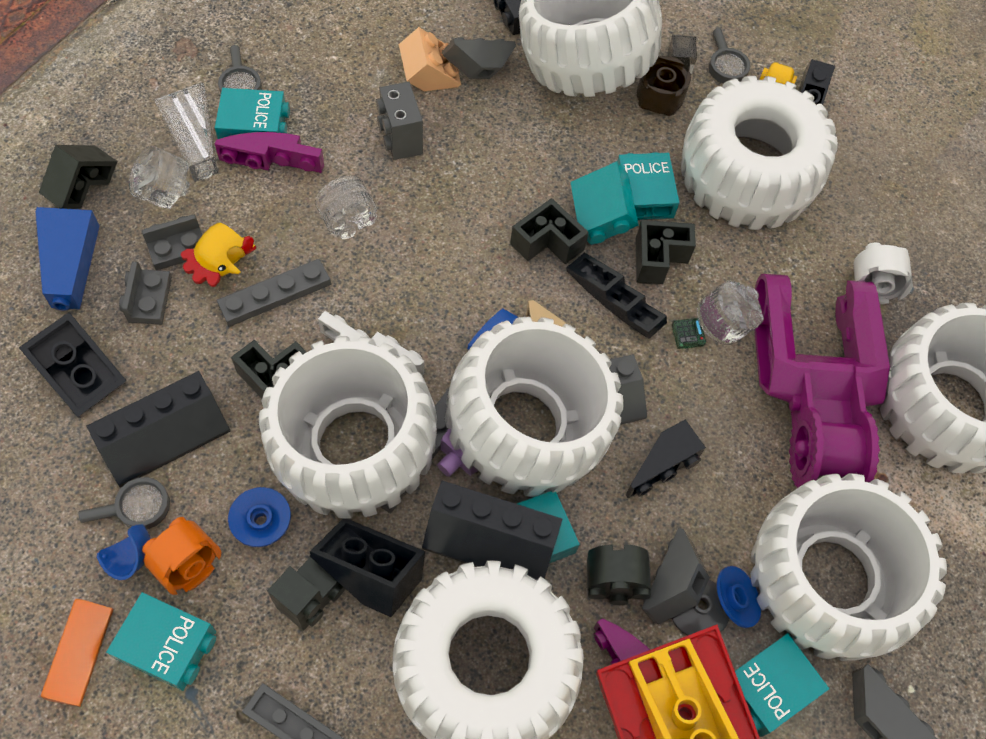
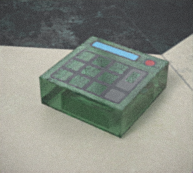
M700 318L673 321L672 329L677 349L705 345L706 339Z

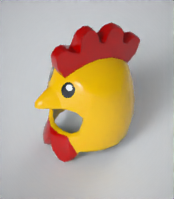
M217 222L201 236L194 249H186L181 252V258L187 261L183 264V269L187 274H193L192 280L195 284H202L207 281L210 287H215L220 282L221 277L229 273L240 274L241 271L234 264L242 257L252 253L257 247L254 245L252 237H241L227 225Z

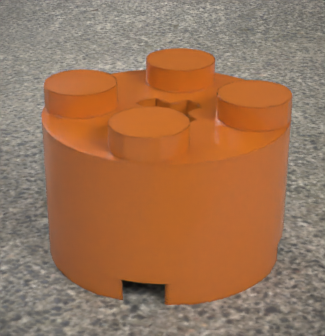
M178 517L173 520L168 529L163 531L157 538L148 540L142 549V552L145 554V567L172 595H178L176 590L183 588L185 592H188L200 585L215 569L212 565L215 557L218 560L221 557L220 547L197 523L186 520L184 517Z

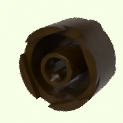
M659 56L646 75L639 80L637 87L639 107L658 114L674 115L683 105L691 81V73L689 70L687 72L683 67L684 63L674 57Z

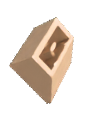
M420 27L399 44L406 81L422 91L459 87L461 85L459 69L442 54V50L448 43L440 41L434 34L426 32Z

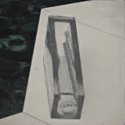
M203 82L154 99L159 116L194 183L218 174L210 104Z

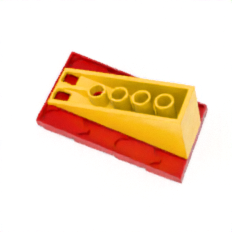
M718 625L598 669L596 672L599 686L618 739H760Z

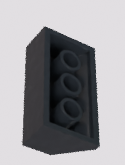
M199 371L86 425L99 453L120 488L127 482L141 478L231 432Z
M442 480L431 508L422 549L463 563L473 562L475 567L485 566L486 562L491 560L501 561L500 567L513 569L514 565H519L528 569L527 575L538 581L540 576L544 579L546 577L563 519Z

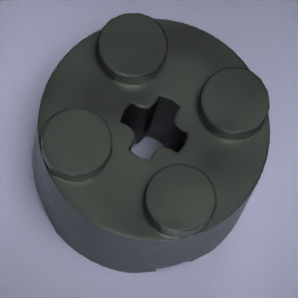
M613 544L590 549L587 558V597L594 600L609 599V604L618 606L628 604V599L644 600L651 598L648 550L624 544V550H613Z

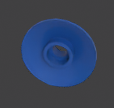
M266 487L252 488L243 492L232 503L228 513V525L233 536L242 544L250 547H265L275 543L286 533L291 521V510L285 497L278 491ZM261 516L267 518L264 524H256L257 518Z
M736 566L723 568L717 578V593L722 608L736 625L742 628L755 626L761 616V608L756 599L759 596L756 587L752 586L751 578L742 569Z

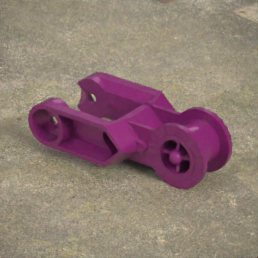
M760 274L753 295V321L759 386L767 395L789 403L792 420V436L789 440L791 445L789 449V463L791 465L790 472L794 485L799 488L806 482L816 481L825 475L839 474L842 478L848 473L864 475L865 482H871L877 473L878 454L880 451L878 443L880 438L877 434L876 420L872 417V414L867 412L866 407L883 404L890 370L879 297L875 284L873 282L847 280L846 294L837 297L835 317L837 327L842 334L845 358L795 354L790 309L792 299L790 278L788 275Z

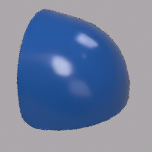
M143 524L132 526L128 529V538L97 553L99 564L110 577L117 580H126L144 565L145 554L142 552V549L151 537Z

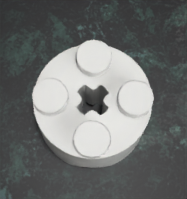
M874 242L868 244L865 250L855 258L853 264L855 281L873 282L878 292L880 304H888L889 299L898 297L899 301L911 292L913 287L911 264L906 248L881 245Z

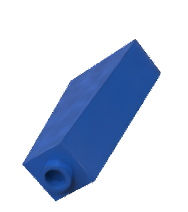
M37 207L35 213L42 294L51 308L61 311L80 309L100 225L92 210Z

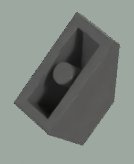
M634 354L610 359L611 366L609 369L611 373L615 372L618 374L621 383L618 393L623 395V411L620 414V425L646 419L647 408L644 381Z

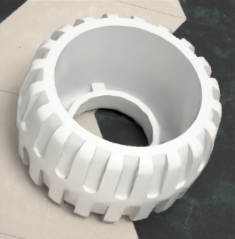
M521 0L520 36L527 62L538 82L543 86H547L553 92L560 93L564 91L565 95L574 97L578 93L584 94L585 97H593L595 93L604 91L606 94L615 92L619 86L625 88L633 84L635 77L642 78L658 58L662 36V12L659 0Z
M745 76L741 82L738 79H731L726 81L722 87L717 86L700 103L685 134L681 172L682 176L685 177L686 189L689 193H695L694 201L701 208L704 206L710 210L709 215L718 220L721 217L729 221L728 225L739 227L740 224L747 225L750 230H760L763 225H767L769 229L781 226L784 221L789 223L798 218L811 205L825 186L838 147L837 137L835 136V124L833 120L826 119L828 111L822 104L816 105L813 102L814 96L807 91L801 93L795 89L796 85L787 81L785 84L775 82L776 78L765 76L763 80H757L756 76ZM737 137H750L761 140L775 147L783 155L777 157L754 153L741 144Z
M960 303L956 307L951 304L940 307L934 312L923 316L906 330L893 345L888 355L890 370L885 400L880 407V413L883 420L891 422L892 427L889 431L896 440L901 437L908 445L906 450L914 457L918 454L926 457V464L935 468L946 465L948 466V471L952 473L963 474L969 470L974 474L986 472V305L977 308L975 303ZM951 374L969 382L979 393L984 403L985 416L983 420L980 421L970 417L952 405L940 392L932 375Z
M530 317L516 318L512 324L509 321H504L495 325L491 331H486L480 335L456 367L446 401V427L451 429L449 438L454 450L461 449L463 452L461 457L463 464L469 470L474 466L481 473L479 479L490 485L492 481L501 484V491L509 494H514L517 490H524V495L529 497L539 496L544 491L546 493L549 491L557 493L567 486L573 485L588 474L606 454L621 424L620 414L623 411V395L618 393L621 383L618 374L615 372L611 373L609 369L611 366L609 357L605 353L600 354L594 348L596 343L591 338L586 336L584 339L574 332L576 328L568 324H564L561 327L555 325L553 319L543 317L538 322H532ZM511 392L527 393L539 398L549 407L555 419L556 434L550 442L533 439L517 431L497 412L494 407L495 401L500 396Z
M348 336L335 337L336 342L324 345L322 340L311 344L312 350L303 355L298 351L289 358L290 366L286 369L280 367L272 377L274 387H267L262 397L263 409L259 412V427L266 458L271 470L303 505L309 504L314 511L323 515H328L330 510H332L338 518H352L353 512H362L364 517L377 514L376 508L388 504L389 509L401 502L400 495L406 491L411 494L420 485V474L426 475L432 464V454L436 448L437 415L432 396L422 374L417 371L415 364L407 356H399L397 349L386 343H383L380 347L376 346L372 338L360 337L359 342L350 341ZM366 412L377 416L386 424L388 428V441L385 448L367 459L350 464L335 465L327 460L320 451V440L326 427L336 418L347 413Z
M848 473L842 478L839 474H829L822 476L816 481L806 482L782 498L765 518L751 552L750 560L755 564L750 573L752 586L759 587L761 593L756 599L762 611L768 608L774 617L770 622L779 633L786 630L793 636L792 639L800 649L812 647L814 648V655L824 659L839 657L841 661H856L877 657L902 647L935 616L937 612L936 605L943 599L946 585L940 580L947 574V563L945 558H939L938 551L943 545L938 533L931 534L927 524L930 522V519L925 512L921 510L917 513L908 504L912 499L902 491L894 494L888 490V483L879 479L865 482L864 475ZM821 542L839 544L852 551L860 560L866 572L868 591L860 605L848 609L833 607L812 588L802 571V559L811 545Z
M491 560L487 561L485 566L474 567L473 562L459 565L454 573L448 574L447 571L441 573L434 578L432 584L427 589L423 588L416 595L412 605L402 619L395 639L393 677L399 701L406 715L427 739H549L563 725L578 697L582 681L584 654L580 643L581 633L578 623L572 620L569 614L570 607L562 596L557 598L552 593V585L541 576L538 581L527 575L528 569L519 565H514L513 569L500 567L501 561ZM483 616L504 618L515 625L526 639L530 654L528 670L521 682L509 691L495 695L476 693L463 685L453 672L449 658L450 644L459 628L470 620Z

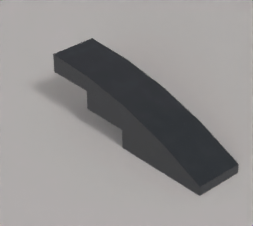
M584 252L566 267L567 272L588 293L619 319L646 338L650 339L667 324V316L648 305L645 295L625 284L624 275Z

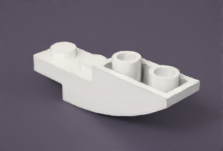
M324 311L318 318L320 332L336 342L335 337L348 336L350 341L359 342L360 337L370 338L364 331L360 329L355 330L348 326L346 321L338 315L333 316ZM377 331L372 337L376 346L380 347L383 343H386L396 348L399 356H407L415 364L417 371L423 376L424 360L417 352L406 350L393 337L389 335L384 336Z

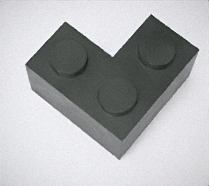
M55 145L39 193L61 209L82 208L89 186L108 185L118 161L95 145Z
M551 198L512 226L510 245L527 261L548 247L564 264H567L585 250L589 232Z
M641 220L636 235V283L663 284L670 268L669 262L689 264L696 247L695 224Z
M253 340L234 354L231 359L237 374L262 399L266 388L274 387L272 377L280 367L286 369L290 366L289 358L298 351L302 355L307 352L295 341L276 357L272 358Z
M309 557L298 571L289 566L267 592L275 607L304 631L309 625L313 627L324 614L323 608L330 601L335 602L343 594L345 588Z

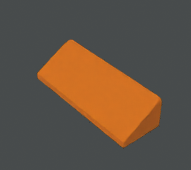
M75 599L43 687L42 698L52 702L81 707L113 608L82 599Z

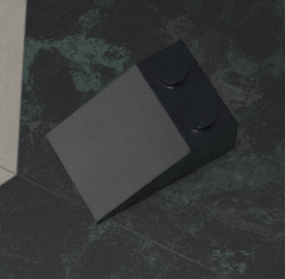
M70 312L19 347L77 417L81 416L127 381Z
M343 518L310 551V557L362 605L392 617L421 582L426 551L348 518Z

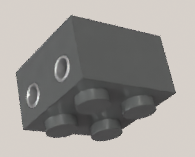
M410 82L379 87L380 98L376 99V105L380 116H377L379 130L385 132L383 140L386 151H391L393 160L422 155L423 120Z

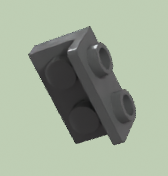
M195 214L182 216L166 223L155 224L142 230L155 270L186 262L181 258V252L186 249H194L202 236Z
M132 261L130 271H127L125 274V295H121L119 301L120 311L124 313L128 323L163 325L172 279L170 271L142 270L139 262Z

